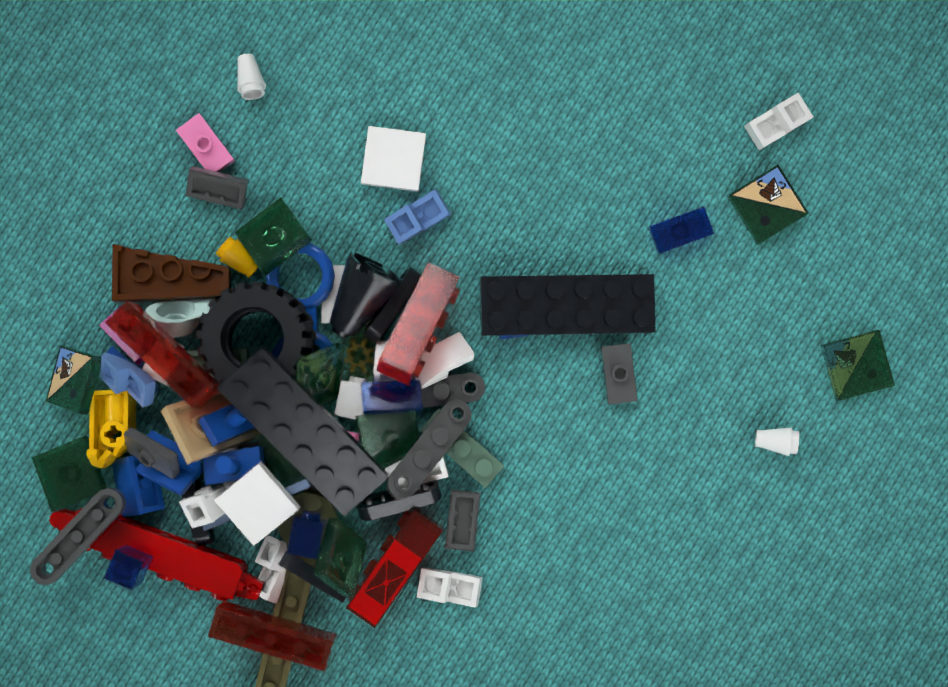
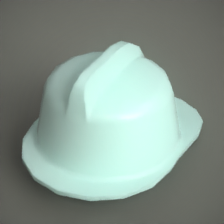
M212 299L157 302L148 306L146 313L159 325H156V329L160 338L183 337L191 334L197 327L202 313L207 314L210 307L208 304Z

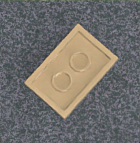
M218 389L167 405L161 410L187 465L261 438L263 434L257 428H254L213 447L198 421L203 416L232 404Z

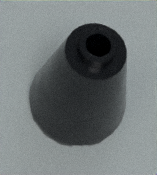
M350 253L345 263L329 321L333 326L332 330L345 338L348 335L355 336L400 287L402 283L401 278L391 270L387 275V272L381 268L382 264L359 253L354 255Z

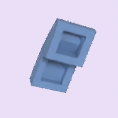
M434 189L416 202L407 204L388 216L384 221L397 243L402 244L446 219L452 213L439 191Z
M109 353L102 354L100 378L115 394L127 391L142 407L153 404L156 380L144 370L123 358Z

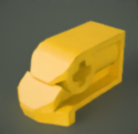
M112 390L90 391L89 449H87V457L92 466L105 469L117 457L120 458L127 452L123 434L130 427L136 429V400L127 391L115 394ZM119 431L122 432L121 437L113 439L114 434H117Z

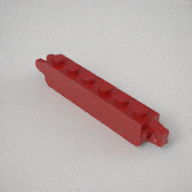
M65 508L54 511L49 516V524L62 531L81 509L74 511ZM119 515L86 550L91 551V549L102 552L101 556L108 560H124L129 562V567L142 571L148 565L147 569L157 572L156 576L166 581L176 579L184 582L183 586L193 591H200L201 589L212 593L211 596L220 601L233 600L236 596L258 600L265 583L247 572L248 566L245 560L205 545L199 547L194 541L137 520L122 517V515Z

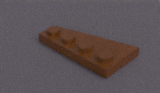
M116 244L112 246V301L115 303L220 298V292L227 288L231 289V269L228 266L198 260H186L167 254L160 255L146 250L125 248Z

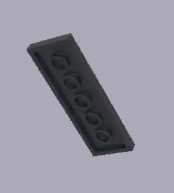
M654 274L479 277L481 336L656 332Z
M264 345L218 385L217 389L343 516L349 513L389 478L388 472Z

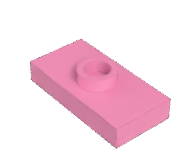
M200 113L176 129L204 169L221 172L235 161Z

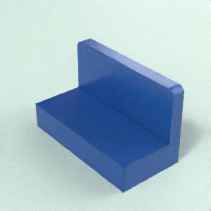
M151 430L147 434L149 438L177 453L180 473L172 479L157 469L146 467L142 463L138 465L136 470L138 474L178 495H183L204 471L202 463L198 460L187 465L176 442Z
M134 456L118 458L112 463L116 489L120 490L126 499L125 509L121 513L122 517L141 515L165 509L161 485L138 474L136 468L141 462Z

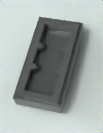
M191 166L185 196L243 210L249 180Z
M631 343L601 347L607 404L638 401Z
M130 427L123 434L127 452L138 458L144 466L153 467L172 479L180 473L177 453L134 428Z
M451 489L445 549L474 552L480 492Z

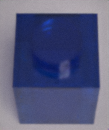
M304 510L303 515H296L293 520L287 553L317 559L321 554L328 520L322 519L320 513Z
M128 545L116 549L104 579L133 590L142 584L153 556Z

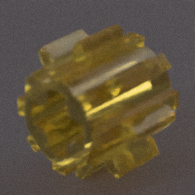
M352 338V346L349 349L342 347V350L347 353V358L341 362L343 364H352L351 373H354L357 367H361L362 371L367 373L366 365L368 363L374 364L371 354L375 353L376 348H366L367 339H364L360 345ZM360 348H363V354L367 356L366 360H360L358 364L354 363L355 357L352 356V352H358Z

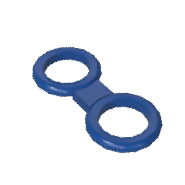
M298 241L286 244L274 253L268 263L266 273L267 284L282 288L278 278L279 270L283 262L291 255L299 253L308 254L318 262L323 275L319 289L309 298L297 300L303 303L306 307V312L313 319L314 324L312 327L317 337V341H314V344L319 346L321 350L333 346V344L326 336L319 333L318 305L327 299L333 289L335 273L332 261L324 250L312 243ZM284 336L279 339L272 351V355L276 359L282 351ZM337 352L335 357L333 381L337 376L339 365ZM319 381L314 385L307 386L312 396L320 395L327 390Z

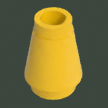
M231 236L215 253L220 257V262L246 275L248 278L260 266L239 239L234 240Z

